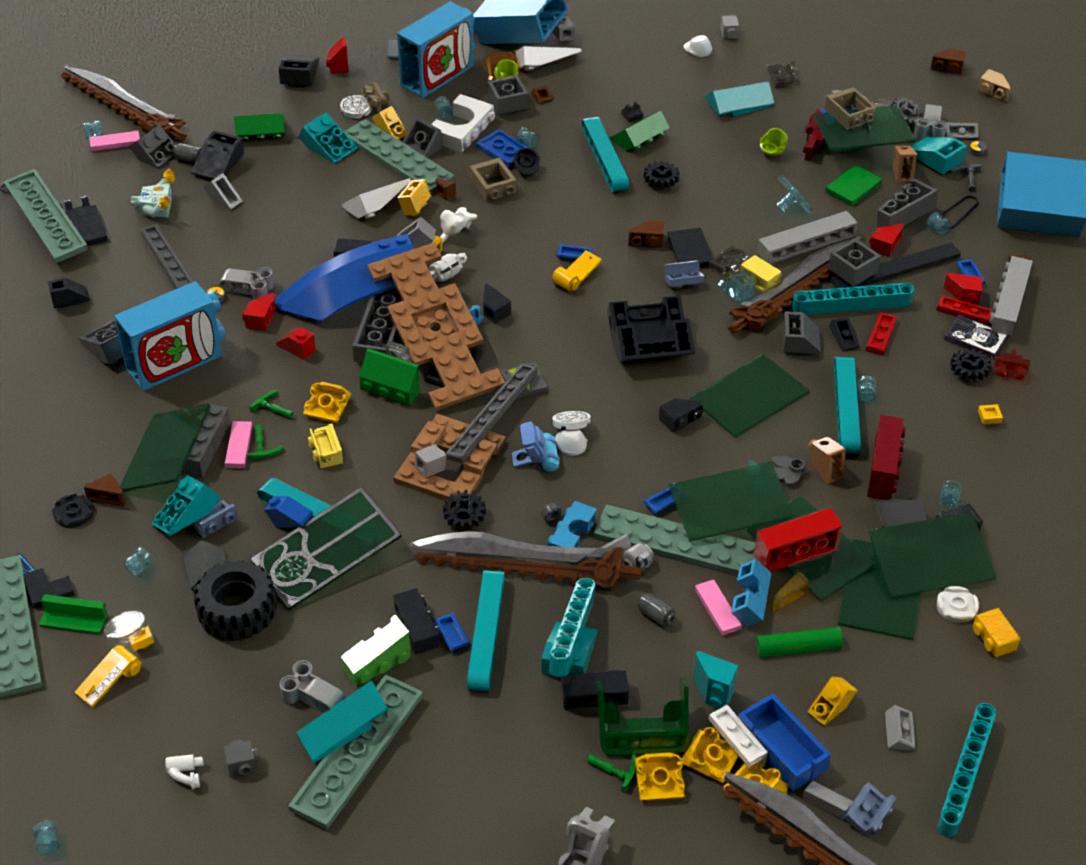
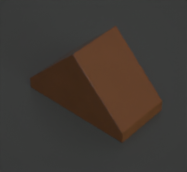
M112 473L89 482L84 486L85 494L91 501L122 507L126 505L123 491Z

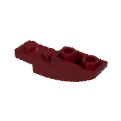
M816 109L814 115L811 114L809 124L807 123L806 125L807 143L804 145L803 153H805L804 160L807 161L812 160L815 152L821 153L823 150L826 124L820 109Z

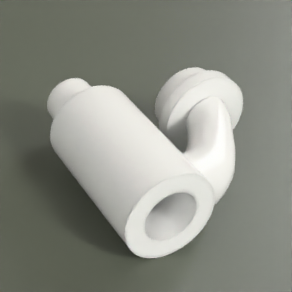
M192 754L166 758V771L174 780L190 785L192 790L200 787L199 774H194L193 772L190 773V776H187L181 772L192 771L197 766H204L203 757L194 758Z

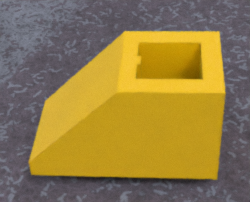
M393 106L372 117L376 126L393 137L400 139L406 136L407 132Z
M831 677L808 710V713L820 723L826 725L847 708L858 690L842 677Z

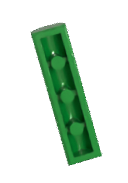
M840 627L760 635L755 636L754 642L759 658L842 649L843 637Z

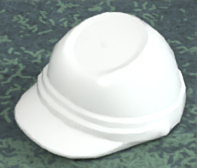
M696 36L684 45L685 51L693 56L705 57L712 53L711 43L706 36Z
M565 429L558 432L555 437L557 449L566 456L580 455L587 448V439L579 429Z

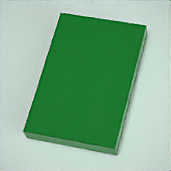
M855 165L826 186L825 192L853 206L881 185L882 178Z

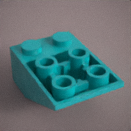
M327 112L303 126L298 136L309 150L334 164L358 149L356 144Z
M926 137L911 146L917 154L916 159L941 174H945L964 162L967 145L956 138Z
M186 475L179 482L178 488L173 495L169 496L162 510L155 515L152 525L171 536L208 515L221 496L205 484Z

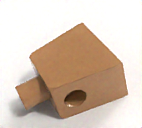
M911 146L894 147L892 169L897 183H909L910 179L914 178L917 154Z
M829 437L811 440L808 443V448L811 450V465L827 484L843 479L845 472V448Z

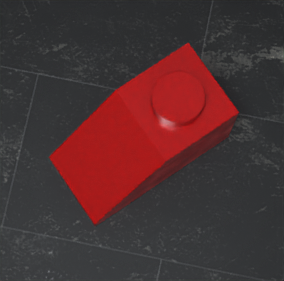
M342 37L328 51V58H325L326 68L330 69V74L349 72L345 37Z
M904 224L878 228L876 233H872L869 239V243H871L870 249L878 254L890 257L902 238Z
M946 273L944 289L958 300L979 304L982 292V277Z
M274 293L249 302L247 308L242 313L245 328L267 330L277 308Z
M302 327L288 332L276 342V346L302 360H305L316 350L314 334Z

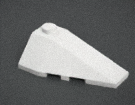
M524 46L515 51L513 57L519 68H525V71H533L534 68L576 55L581 52V48Z
M409 178L360 194L341 205L357 218L364 216L366 219L375 216L374 212L380 210L407 186L411 179Z

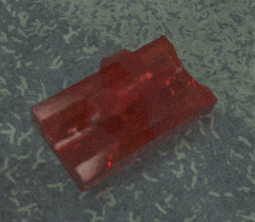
M1012 349L1011 354L997 355L993 368H996L997 376L1004 377L1007 375V370L1014 371L1013 378L1023 380L1028 372L1031 360L1022 359L1023 356L1016 355V349Z

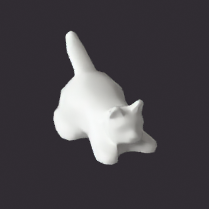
M460 207L456 213L449 210L443 211L440 215L441 227L443 229V234L440 236L442 243L450 235L459 233L464 227L469 231L471 221L476 219L477 215L468 213L464 207Z

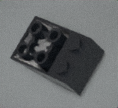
M288 55L281 59L278 68L280 84L311 86L319 57Z
M213 130L205 139L191 174L211 180L222 173L226 176L245 154L243 139Z

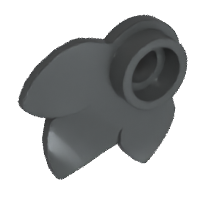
M788 456L772 457V461L776 467L769 473V477L774 480H784L787 485L794 484L806 472V465L799 458L791 459Z

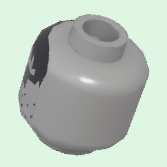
M640 543L635 544L624 552L623 565L642 567V571L647 569L653 563L654 555L651 548Z

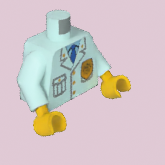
M168 169L163 175L165 178L158 184L143 187L140 196H131V206H140L142 215L153 218H168L172 201L169 182L175 181V173Z

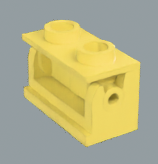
M754 255L741 264L739 278L759 291L765 292L780 282L781 271Z
M333 424L314 430V433L312 428L310 429L311 437H308L310 449L314 448L312 451L315 462L318 461L320 469L343 464L342 449Z

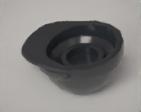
M521 148L514 154L513 162L519 172L530 175L538 171L540 156L534 149Z

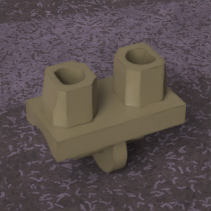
M372 82L371 86H364L362 95L363 97H368V106H373L377 112H381V105L387 104L390 100L389 93L381 91L377 82Z

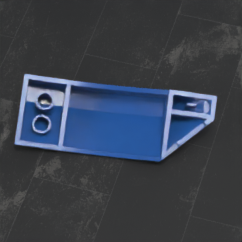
M408 235L382 239L355 248L319 265L276 297L279 312L294 313L295 317L306 320L312 318L316 320V323L322 324L323 320L356 302L395 289L396 286L392 277L374 282L368 270V264L413 250L414 248Z

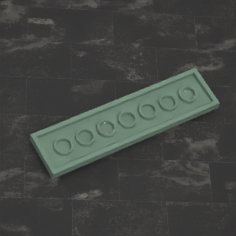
M367 119L344 131L358 149L403 178H410L411 181L426 180L425 183H427L430 195L436 192L437 178L454 181L452 173Z
M35 169L4 181L5 187L56 263L89 250L86 242Z
M605 505L594 532L595 539L612 542L627 534L631 546L640 543L649 546L653 554L738 575L740 565L755 559L753 556L755 542L610 505Z
M20 555L0 559V698L42 688Z
M385 674L376 689L389 711L370 722L372 729L325 756L288 805L289 811L328 830L423 697V691Z

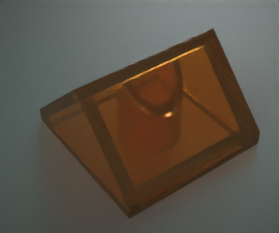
M516 51L489 54L483 57L482 63L489 79H495L494 71L501 60H511L518 65Z

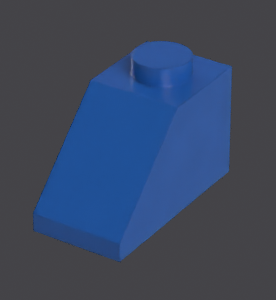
M289 496L273 497L264 509L276 528L302 527L313 515L310 509Z

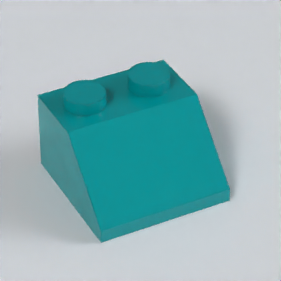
M697 651L693 681L705 704L716 709L729 705L735 692L738 665Z

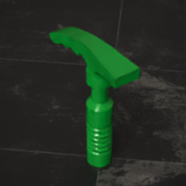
M278 390L266 393L250 405V412H254L257 408L262 407L264 409H271L272 412L290 419L294 415V412L275 404H268L267 400L277 396Z
M260 424L255 426L256 444L258 447L256 452L248 453V461L271 457L284 451L283 446L264 451V447H262L264 444L263 426Z
M592 754L587 759L588 763L625 780L621 789L624 793L632 782L636 769L635 754L632 755L629 772L620 771L614 765Z

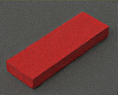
M942 295L936 311L956 317L961 316L989 326L992 313L991 309Z
M879 313L866 346L867 352L884 355L897 321L896 316Z

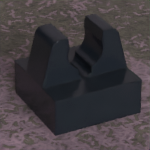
M636 101L632 106L626 104L625 108L621 110L622 116L629 123L643 118V112Z

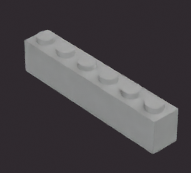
M847 211L761 238L758 240L757 253L765 262L771 264L856 236L858 222Z
M1012 256L1011 261L1006 262L989 323L992 324L991 331L1010 336L1013 335L1032 260Z

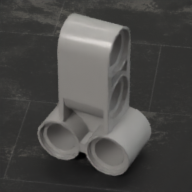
M926 104L924 118L916 121L915 138L919 140L926 137L945 138L947 124L940 121L942 106Z
M267 267L260 268L257 272L226 269L219 281V287L225 292L252 295L253 300L268 295V291L273 289L275 285L272 270Z
M305 660L294 664L293 676H285L280 681L281 699L287 704H293L300 700L325 713L346 698V695L340 689L313 675L311 663Z

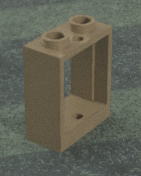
M854 87L826 96L825 110L847 130L874 121L876 107ZM852 105L859 112L849 114L843 108Z
M500 157L469 166L470 180L486 202L516 193V179ZM501 175L504 181L487 185L484 181Z

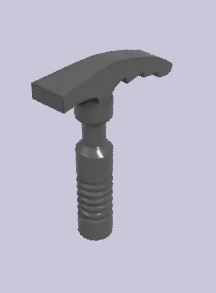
M981 164L964 165L950 170L951 174L967 171L969 191H975L973 173L974 171H981Z

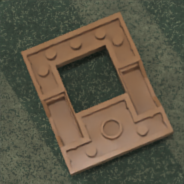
M436 414L432 422L428 421L411 445L410 454L393 477L394 483L442 500H450V494L456 496L458 490L461 494L465 490L468 491V494H471L482 480L485 467L492 455H498L506 442V436L489 431L465 460L463 471L455 482L435 475L425 478L415 468V452L434 444L440 450L447 452L470 425Z

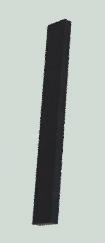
M951 242L880 263L878 273L855 286H852L839 276L832 278L831 283L835 288L866 286L959 258L961 252Z

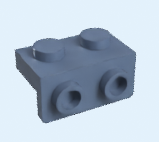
M697 260L664 265L665 282L672 288H681L682 285L698 286L699 283H705L704 275L700 272L699 261Z
M222 500L214 506L208 515L191 525L205 538L238 519L236 507L234 504L228 505Z
M869 782L864 785L843 818L863 836L871 832L876 833L883 826L881 822L883 818L892 812L894 808L892 804L896 797L891 795L886 798Z

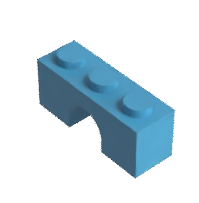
M574 501L571 508L568 507L566 509L564 519L558 522L554 535H550L547 546L579 547L580 536L574 533L585 535L590 533L596 523L597 509Z
M757 559L740 565L737 582L743 586L745 592L734 597L731 614L746 627L763 621L771 572Z

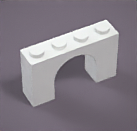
M460 94L453 101V116L470 122L464 125H452L436 119L432 125L441 129L442 146L463 152L478 137L482 130H485L486 126L494 120V105Z

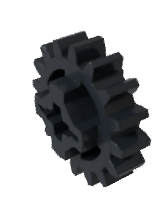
M662 160L659 163L654 161V164L649 163L648 167H645L643 178H645V182H649V186L654 185V188L660 187L663 189L665 186L670 188V185L675 186V183H678L680 171H678V167H674L675 164L669 165L668 161L666 163Z
M965 348L963 352L959 349L958 353H954L951 358V370L954 371V375H960V379L965 377L968 382L970 379L977 382L978 378L984 380V376L988 377L992 367L991 359H987V354L982 355L981 350L975 352L974 348L972 351Z
M458 490L456 496L450 494V500L445 499V505H443L444 519H447L448 525L453 524L455 530L458 526L461 527L462 531L465 530V527L472 530V525L479 527V521H484V515H486L485 501H482L481 495L475 497V491L468 494V491L465 490L461 494Z

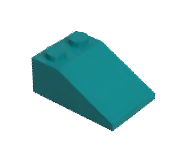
M556 622L546 642L541 659V674L553 676L549 672L550 651L561 622ZM585 627L568 674L586 673L598 630Z

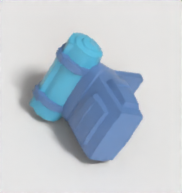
M532 422L520 425L524 448L512 452L514 467L517 468L530 463H541L545 471H556L559 468L560 458L557 455V441L555 437L549 433H543ZM521 454L529 455L523 461L517 460Z

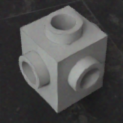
M563 17L552 33L556 35L559 42L574 39V23L570 21L569 17Z

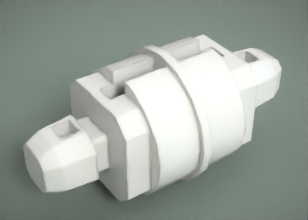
M446 254L441 257L440 261L432 263L429 266V270L434 281L445 282L458 274L463 269L462 264L468 259L466 254Z

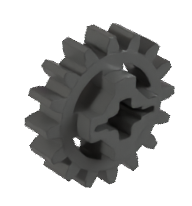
M902 96L896 97L890 105V111L893 112L891 115L895 116V120H899L900 124H905L906 127L910 126L913 128L916 125V121L923 116L920 112L921 109L917 106L918 104H913V100L909 101L907 97L904 99Z

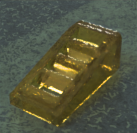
M798 572L774 596V612L807 595L809 580L801 572Z

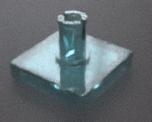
M781 174L777 180L787 191V195L776 203L778 207L784 212L795 201L809 214L813 208L803 195Z

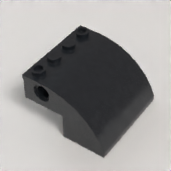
M681 295L663 297L661 303L628 306L627 301L609 302L607 314L614 350L619 361L695 354L690 320L684 318Z

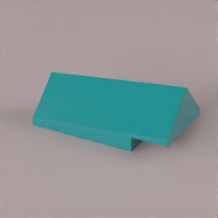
M769 82L717 90L704 96V99L719 116L730 113L732 117L771 107L775 104Z
M371 680L299 730L296 736L313 763L372 729L370 722L389 710Z

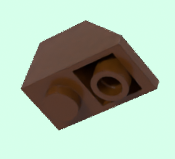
M948 49L933 54L930 69L961 74L966 51Z
M646 220L630 229L628 246L663 247L664 221Z

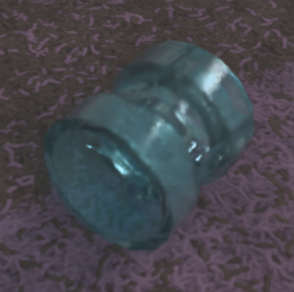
M441 96L435 100L434 106L439 117L444 119L451 117L453 107L449 99Z
M100 120L94 121V123H83L87 139L103 135Z
M523 127L517 133L516 140L532 149L537 145L539 135Z
M934 212L928 218L927 226L935 229V232L939 235H943L949 230L951 221L942 218V215L938 212Z
M866 375L858 379L857 397L861 401L869 402L875 399L877 382L874 377Z
M953 480L943 483L939 497L941 505L947 508H954L958 505L959 496L962 492L960 483Z
M138 547L134 551L133 556H129L124 560V565L130 573L138 576L143 572L145 566L147 567L153 562V557L146 549Z
M43 821L33 827V835L37 839L35 841V849L40 854H49L59 848V838L56 836L57 825L54 822Z

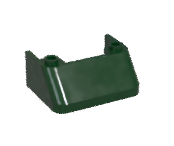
M680 678V700L668 701L663 707V717L620 719L618 707L611 702H604L601 681H596L599 740L601 749L605 754L679 753L688 748L689 693L688 685L684 678Z

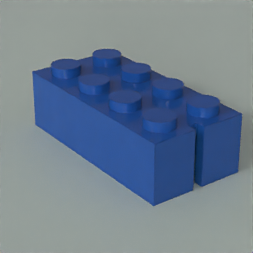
M773 693L738 714V718L768 752L766 758L768 765L779 770L782 780L789 785L793 792L808 783L810 778L814 779L828 770L831 754Z

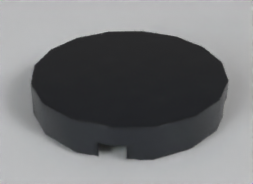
M68 494L56 501L52 513L56 523L63 527L72 528L88 522L93 515L94 508L91 500L86 495Z

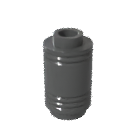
M179 143L174 147L173 155L178 160L195 163L201 148Z
M644 594L638 602L640 612L663 627L671 625L676 618L675 609L652 594Z

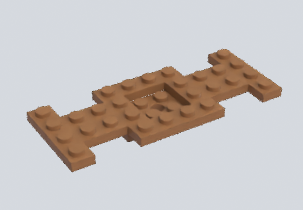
M434 242L368 264V270L374 282L392 277L403 301L387 306L388 312L412 362L417 365L431 362L435 366L444 387L429 392V398L435 410L438 411L500 389L505 381L498 368L480 374L468 348L483 344V337L456 284L438 289L427 267L428 264L441 260V254ZM433 326H438L440 330L433 331L431 330V328Z

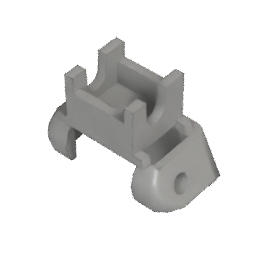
M588 807L579 816L572 817L566 828V835L569 836L571 833L567 853L560 857L558 865H585L570 858L573 851L588 858L586 865H601L603 855L609 848L607 842L615 820L604 816L598 822L592 821L590 817L593 814V810Z

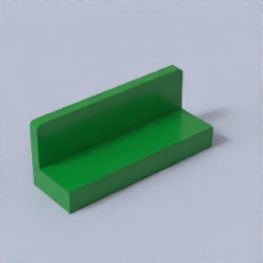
M44 594L41 600L44 613L39 625L43 628L100 635L108 613L105 602Z

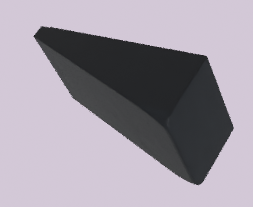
M849 317L832 319L829 326L842 352L859 349L860 346Z

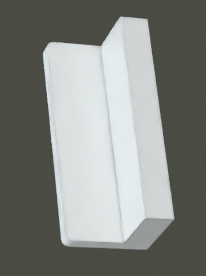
M728 705L709 714V721L748 767L757 762L761 763L762 767H765L768 752Z

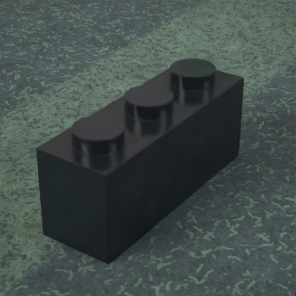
M417 588L393 595L394 609L399 620L409 631V641L414 654L417 655L438 648L439 638H441L440 629L433 624L434 618L431 610L427 611L426 609L427 603L424 595L420 596Z
M626 670L582 674L570 673L561 677L563 709L597 707L596 681H601L604 702H611L615 705L628 704L629 687Z

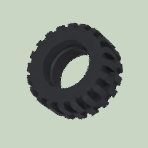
M229 560L221 565L218 563L214 565L212 570L209 568L204 573V577L201 576L194 588V603L199 623L202 624L205 631H210V634L215 637L221 636V639L224 640L229 638L240 640L242 637L247 639L252 637L254 633H260L263 631V627L266 628L271 623V619L274 618L276 613L277 601L271 576L260 565L256 566L255 563L250 561L246 563L244 560H237V562ZM233 594L251 596L248 601L240 605L226 606L220 604L224 598Z

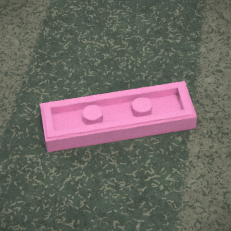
M139 131L89 137L91 151L130 147L140 139Z
M233 421L225 460L226 468H245L253 427L252 422Z
M714 579L695 585L697 595L722 636L741 630L742 625L740 621L731 614L732 608Z

